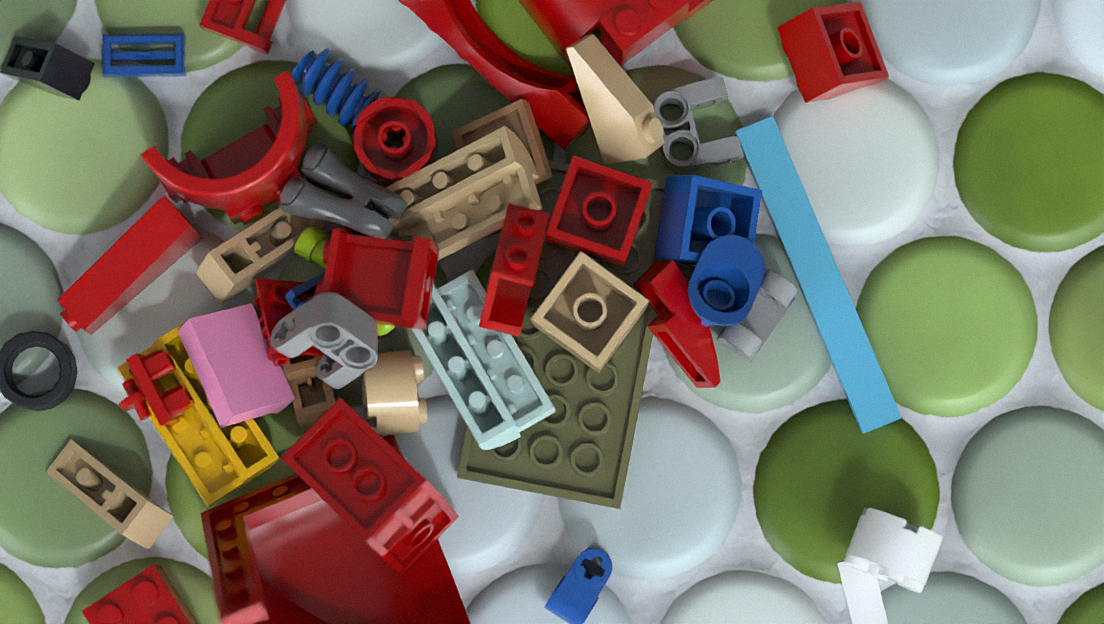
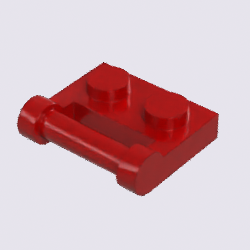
M209 0L199 25L201 29L248 46L257 52L269 54L273 45L270 39L286 0L268 1L256 33L247 31L245 28L257 0Z

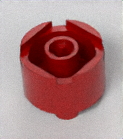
M383 97L370 103L358 116L353 135L354 150L364 170L376 181L390 186L435 162L438 155V139L435 127L428 112L417 102L403 98ZM391 135H395L398 139L402 138L404 145L398 149L395 146L389 147L388 138Z

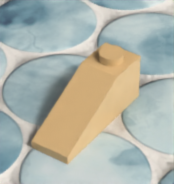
M594 34L586 35L566 48L604 165L646 158L665 144L663 127L659 119H657L653 104Z
M279 207L208 252L196 274L222 305L254 284L256 278L263 277L294 253L295 244L305 229L315 226L322 231L326 224L323 220L304 218L286 213Z
M72 439L69 440L46 471L47 474L121 535L147 550L151 548L174 517L148 495Z

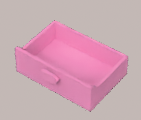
M252 303L189 318L178 330L179 336L221 427L271 413L279 414L295 399L281 366H275L273 361L267 358L268 339L262 336L261 331L263 327L259 324V318Z

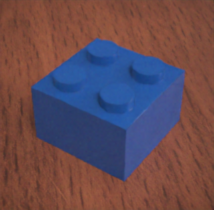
M697 175L666 176L654 258L667 261L673 260L677 263L696 266L709 242L719 236L736 235L744 237L754 244L762 190Z

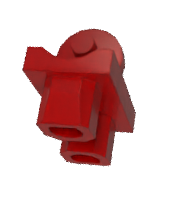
M162 349L148 355L136 353L128 357L126 361L141 390L139 391L133 378L122 383L128 397L118 403L122 412L135 409L140 420H145L152 416L146 405L148 401L160 426L167 425L172 427L181 422L178 416L192 407L195 402L185 384H180L165 392L159 381L160 378L177 370L170 353Z

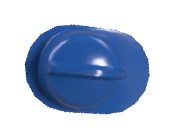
M736 235L719 236L709 242L702 252L688 287L690 304L696 315L702 319L701 325L705 327L710 324L720 326L735 325L744 320L750 312L764 279L765 264L763 256L756 245L748 239Z

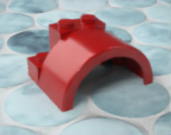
M713 0L518 1L574 73L566 48L584 36L589 35L597 26L603 38L598 40L622 68L623 64L682 20L685 19L687 21Z
M285 71L273 78L280 93V97L277 98L280 106L274 109L267 106L263 109L270 124L260 126L201 160V163H199L191 150L184 153L186 159L179 163L175 157L165 160L155 146L140 154L148 167L157 175L167 194L175 203L182 200L183 203L191 202L207 208L224 209L235 225L241 221L243 225H248L265 214L264 208L276 201L280 205L281 195L287 182L297 176L301 177L297 166L305 149L307 135L312 132L311 126L317 123L289 71Z

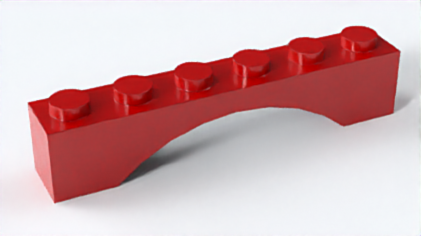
M398 0L426 23L432 32L438 34L456 51L460 58L473 66L485 77L491 86L497 88L512 103L520 99L528 101L536 125L545 132L551 141L557 143L563 150H566L581 138L591 126L575 75L561 74L544 69L520 57L503 44L486 26L473 7L471 0Z

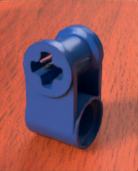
M590 548L583 551L576 558L566 576L562 577L544 608L569 624H583L598 601V595L611 575L612 561L610 556L598 548ZM599 556L602 559L600 566L605 570L604 575L595 574L590 579L584 575L587 568L582 564L585 558L592 560Z

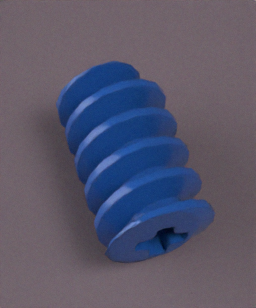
M326 48L319 54H316L314 50L310 51L301 59L291 74L296 86L301 84L300 91L304 96H310L314 93L313 102L315 105L323 106L327 103L325 112L330 117L340 113L338 123L342 127L352 124L351 134H354L358 116L365 107L379 99L381 91L377 89L369 95L365 94L368 85L367 79L354 85L352 81L356 70L352 68L342 75L340 73L343 64L341 58L332 64L327 63L331 53L329 48Z

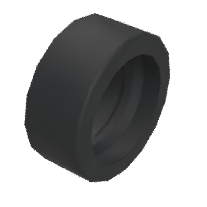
M38 331L19 333L5 342L1 348L0 392L4 398L16 406L34 411L52 409L65 401L74 389L78 374L75 356L65 343L51 334ZM41 347L52 352L59 361V379L55 386L45 394L36 396L25 394L18 389L13 381V363L24 350Z

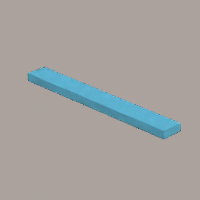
M768 117L736 130L734 134L740 139L744 158L755 184L759 190H762L761 198L861 433L865 434L901 419L902 417L774 117Z

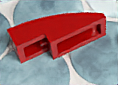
M673 260L655 262L633 283L639 293L649 300L648 304L657 314L647 327L696 388H715L721 382L718 358L709 326L701 325L702 319L696 315L690 304L688 296L689 282Z

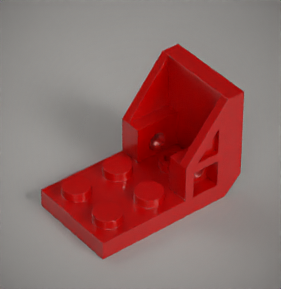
M341 398L281 457L400 576L459 517L445 498Z

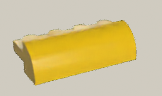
M185 321L153 341L151 347L139 354L148 355L162 349L167 350L177 370L160 378L159 381L165 392L180 384H185L195 402L192 407L178 416L181 422L172 427L167 425L160 426L148 401L146 405L152 414L148 419L207 508H209L238 488H243L276 464L279 456L254 419L225 427L220 426L179 336L178 330L187 322ZM127 361L118 366L117 372L125 382L133 378L140 391L141 388Z

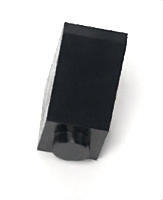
M14 36L0 73L56 96L80 101L82 94L90 84V74L95 63L56 43Z

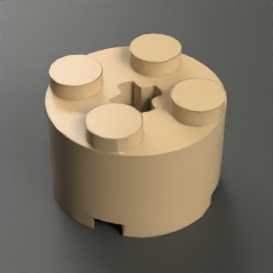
M411 349L378 352L376 364L367 369L364 374H361L364 419L373 420L374 427L372 428L380 436L417 433L419 425L427 422L425 397L418 398L417 383L423 381L422 357L413 356Z

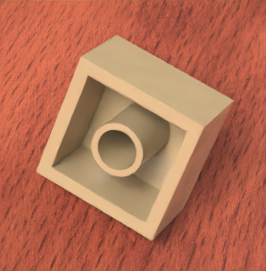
M580 251L533 315L531 324L593 370L600 373L648 307L649 300Z

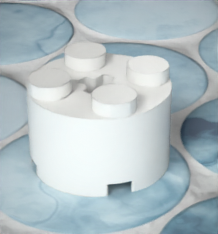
M864 508L846 552L844 563L863 570V573L885 582L888 579L898 582L899 586L921 594L943 537L922 526L917 528L906 523L907 520L872 508Z

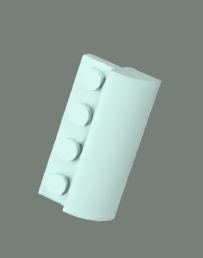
M470 270L438 289L433 285L426 330L411 328L478 445L483 450H489L519 438V432L556 411L512 335L479 327L486 292L474 271Z

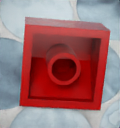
M861 2L814 7L777 27L782 40V48L788 56L796 77L797 88L802 93L805 103L831 99L889 77Z

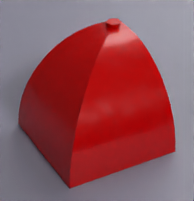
M395 435L382 437L404 458ZM296 473L200 513L221 624H471L438 539L400 576Z

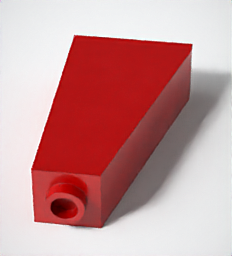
M165 195L162 196L57 299L65 308L60 313L61 317L75 332L82 328L85 332L92 335L200 242L203 237Z

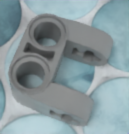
M722 77L706 79L666 91L655 100L653 107L657 119L662 124L665 144L660 147V151L666 167L671 171L686 173L729 164L744 157L738 136L726 137L702 144L699 141L692 111L716 105L728 99ZM667 104L677 105L682 111V117L677 121H667L661 116L660 109ZM685 143L691 148L693 155L686 161H679L672 157L670 148L674 144Z
M767 269L762 285L746 318L735 325L725 326L717 340L751 363L795 300L794 296L798 289L779 274Z
M321 293L281 319L271 334L270 344L288 358H294L314 345L324 352L317 364V377L332 388L339 389L376 364L378 358V324L371 316L336 293Z

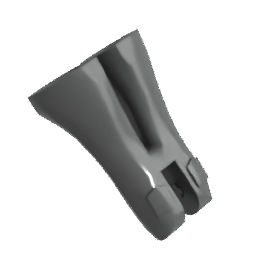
M321 142L311 147L304 157L301 170L306 180L299 176L289 180L283 189L279 205L281 210L286 213L304 218L338 223L367 236L379 239H387L394 227L386 218L373 210L393 219H400L408 206L407 202L394 192L352 170L334 151ZM323 190L332 192V193H334V194H336V195H338V196L344 197V198H346V199L333 196V195H331V194H329V193H327V192H325V191H323Z

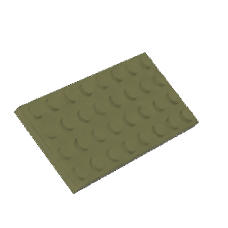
M548 160L553 177L536 184L542 205L539 211L550 213L546 231L569 169V163ZM643 177L638 178L653 184L625 268L588 256L638 293L639 291L633 283L655 262L667 261L654 258L665 181ZM545 235L520 337L514 335L512 337L555 407L556 412L519 432V438L489 450L480 448L467 426L457 478L620 509L653 333L647 325L657 314L648 304V307L600 373L593 370L531 324L533 315L579 254L576 251L546 242Z

